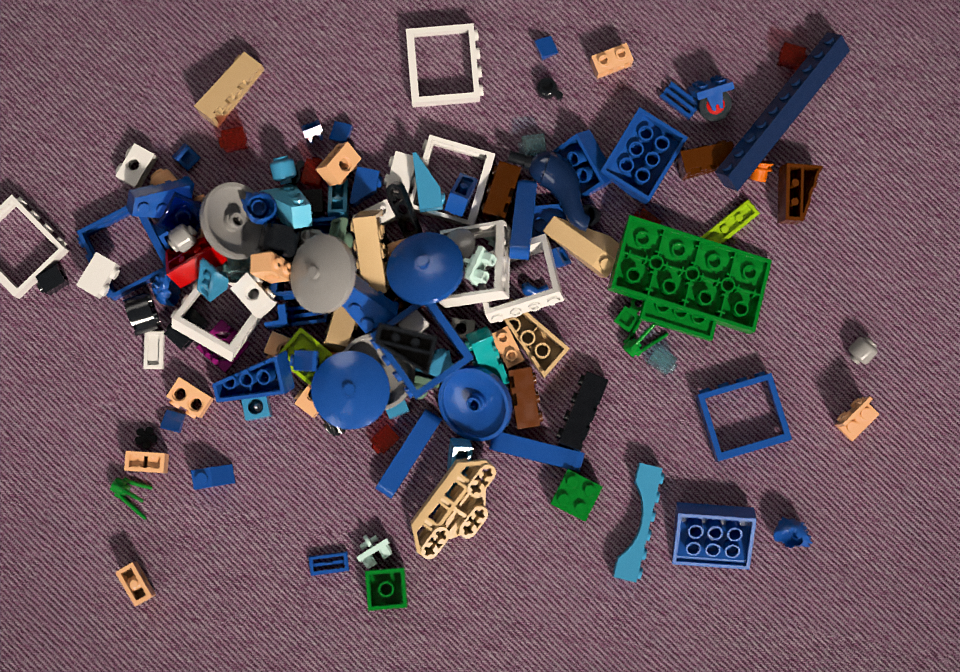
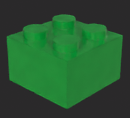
M567 469L550 504L586 522L602 486Z
M405 567L365 571L368 611L408 607Z

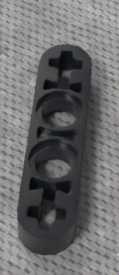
M393 182L387 187L386 194L404 239L415 233H423L405 186L401 182ZM393 189H395V190L398 189L399 193H397V192L394 193V192H393ZM400 204L406 206L407 213H402L400 211ZM406 222H411L414 225L413 231L407 229Z

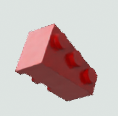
M205 237L197 239V243L184 253L172 251L171 249L165 250L166 275L180 288L198 279L200 261L202 259H205L215 267L221 266L228 261V258L218 253Z

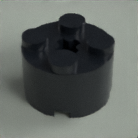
M264 223L257 247L260 250L259 253L273 252L290 261V258L294 257L297 252L301 233L299 231L294 233V228L285 225L273 224L272 227H267L268 223Z
M144 292L123 300L131 326L134 327L136 336L158 329V326L161 325L156 311H152V308L155 306L149 293L146 294Z

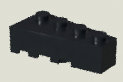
M588 371L585 375L581 374L577 384L580 385L578 393H573L570 403H573L571 410L566 411L563 418L566 421L564 428L560 427L556 438L559 439L558 444L580 452L582 450V443L587 437L589 425L595 417L597 406L602 399L609 381L608 379Z

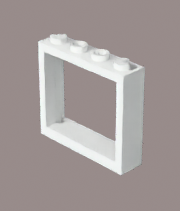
M474 23L406 29L412 107L480 102V96H483V84L479 85L478 79L482 77L481 66H477V59H480V49L476 48L475 41H479L478 29H474ZM469 33L474 92L419 97L414 37Z
M429 135L428 140L425 139L422 150H424L423 158L420 157L426 167H428L434 146L485 160V164L468 220L439 211L420 213V208L416 205L418 193L415 175L411 186L414 187L412 194L408 193L414 211L461 226L475 225L495 160V153Z
M11 195L0 205V222L17 207L58 248L19 287L0 269V283L14 297L20 299L38 282L36 276L52 268L69 250L65 247L67 243L61 237L56 238L52 234L54 230L47 223L43 225L39 221L41 217L34 210L29 211L26 208L28 204L21 197L16 198Z
M504 220L441 230L440 234L445 236L451 231L461 228L469 230L475 239L496 236L495 257L497 261L495 263L493 289L450 295L439 303L444 308L508 299L510 281V226Z
M546 234L531 239L530 256L544 252L553 288L492 308L490 301L482 302L485 315L490 324L497 321L501 322L510 317H518L523 313L537 311L542 307L564 301L551 245ZM495 250L489 251L495 256ZM510 259V262H513V261H516V260H519V259ZM487 265L485 270L494 268L495 265L493 267ZM479 283V289L487 290L486 283Z
M222 266L216 267L227 275L229 279L228 284L231 286L241 279L240 276ZM197 280L192 287L190 295L186 294L183 298L179 310L175 309L173 311L171 327L232 362L261 319L251 314L230 345L185 320L183 317L201 294L197 290ZM255 290L253 292V299L257 298L259 294L258 290Z

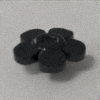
M147 427L145 431L143 428H138L136 431L138 437L135 438V443L140 445L143 442V448H150V442L155 443L157 441V436L151 435L154 432L153 428Z

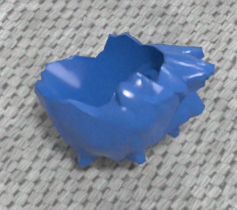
M255 191L252 194L251 192H246L245 199H241L243 209L253 223L260 225L272 223L278 216L277 202L268 193Z
M166 270L159 271V276H155V282L151 284L152 292L160 304L175 306L180 298L181 288L166 275Z
M782 517V520L778 521V525L773 532L774 540L785 544V547H810L809 544L813 543L810 540L811 536L808 534L809 531L806 530L807 527L804 525V522H800L795 518L788 519Z

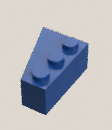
M185 176L175 181L168 180L158 185L152 184L130 189L126 208L131 216L188 220L194 183L188 176Z
M356 275L353 290L342 306L365 333H368L378 327L379 323H385L397 316L400 303L395 300L391 301L384 296L383 292L380 290L376 291L369 286L368 282Z

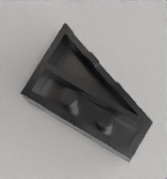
M379 323L374 343L429 376L438 336Z

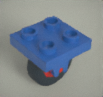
M715 75L710 77L708 81H695L692 83V86L687 87L688 94L698 100V111L706 120L712 122L720 121L730 113L732 103L726 91L735 89L733 81L721 75Z

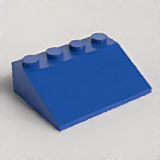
M639 107L600 172L629 196L646 205L651 200L688 137Z
M676 502L672 564L749 570L757 521L754 507Z

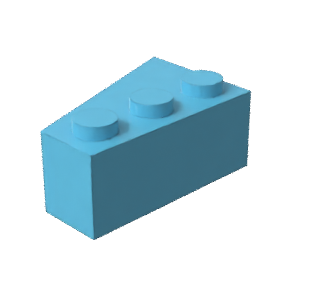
M286 184L281 188L259 191L268 193L277 202V217L280 218L281 223L294 229L312 226L311 204L296 185Z

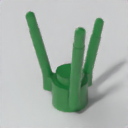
M638 320L628 337L623 341L625 345L622 348L633 358L635 355L639 356L669 334L666 332L640 348L642 346L640 342L656 325L653 323L637 340L635 338L632 339L641 323V320Z
M117 477L113 481L110 491L114 492V496L121 499L137 515L145 520L146 516L124 496L129 495L142 503L144 500L130 491L131 486L129 484L150 490L153 487L132 481L126 477L123 480Z

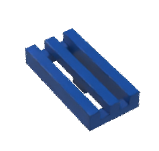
M672 81L659 97L688 120L698 110L697 101ZM670 89H673L675 92H677L679 95H681L684 99H686L695 107L693 108L691 105H689L686 101H684ZM668 93L671 97H673L675 100H677L680 104H682L691 112H686L683 108H681L674 101L668 98L666 94Z
M302 306L288 307L291 314L289 316L292 320L291 326L329 321L328 313L308 312L296 314L295 310L305 308ZM324 315V318L304 321L296 320V318Z
M347 551L308 556L311 576L350 571ZM344 556V560L313 563L315 559ZM337 564L345 565L343 568L314 571V567Z

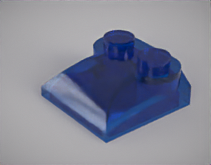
M174 192L157 226L170 232L179 224H185L187 227L191 225L198 233L201 227L200 208L202 202Z

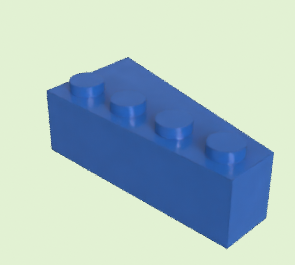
M287 350L213 383L216 403L286 394L294 389L295 385Z

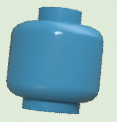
M288 155L273 158V162L270 163L272 178L274 181H280L281 185L291 183V179L297 175L294 160L288 158Z

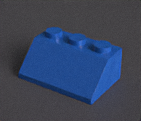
M590 129L576 133L553 150L568 160L576 170L580 182L581 200L612 183L610 179L600 172L607 160Z

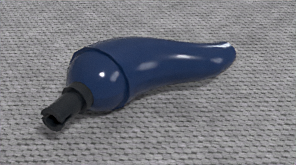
M511 150L507 162L523 166V169L529 170L530 176L534 181L540 183V186L548 189L556 197L569 223L577 229L586 232L590 217L584 211L579 178L571 163L552 150L550 152L541 151L534 156L530 154L524 155Z

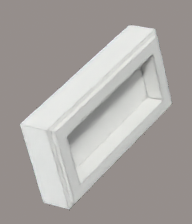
M165 331L144 333L143 369H164Z

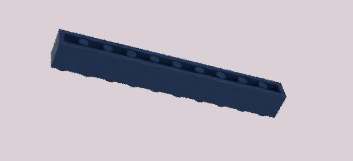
M827 32L823 36L821 41L717 168L715 173L724 187L736 191L742 187L849 53L850 49L842 35Z

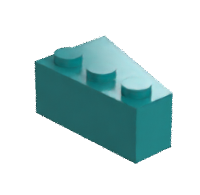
M486 326L466 334L468 341L464 343L468 350L473 353V366L491 371L504 384L510 383L498 349H496L494 338L488 327Z

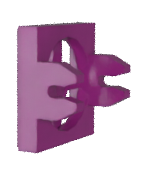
M222 319L209 332L215 337L220 332L231 333L226 339H220L227 341L229 345L238 334ZM246 341L232 362L229 360H218L219 354L214 352L212 355L210 349L201 344L196 348L211 360L212 363L227 373L251 343Z

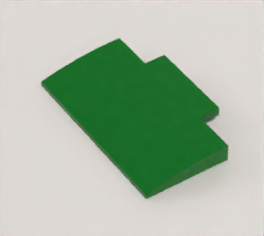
M629 215L607 290L643 301L638 320L651 324L655 323V325L706 341L713 340L716 324L752 334L756 330L772 260Z

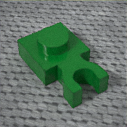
M634 298L631 300L630 308L624 306L613 321L628 333L639 319L637 312L641 311V307L635 306L637 299Z

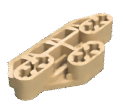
M467 458L455 460L410 521L417 553L426 559H432L449 539L460 535L464 538H471L477 533L488 517L486 488L496 475V470L490 460L485 458L468 461ZM466 466H469V468L465 472V474L467 475L466 477L463 474H461V472H463ZM454 482H456L457 484L449 493V496H451V498H448L447 496H445V493H447L451 486L454 484ZM440 504V507L433 515L435 520L428 517L429 515H431V513L434 511L437 505ZM422 526H424L420 534L417 535V531L420 530Z

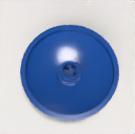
M423 232L406 238L396 246L388 259L386 273L392 290L399 298L415 305H430L444 300L457 289L462 281L465 265L462 253L452 239L440 233Z
M343 351L330 356L318 367L312 380L311 396L317 412L325 421L338 428L354 430L372 424L383 414L390 398V383L384 368L373 357L358 351Z
M464 366L446 378L440 386L438 405L441 415L446 424L461 437L472 441H487L498 436L510 422L512 415L511 396L502 380L491 371L478 366Z

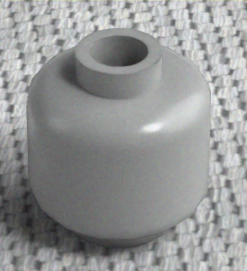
M179 224L169 232V239L167 241L176 252L184 253L197 243L195 237L197 232L191 225L187 227L185 224Z
M867 336L864 338L858 337L849 347V352L852 354L849 358L856 364L860 362L868 364L878 353L877 345Z

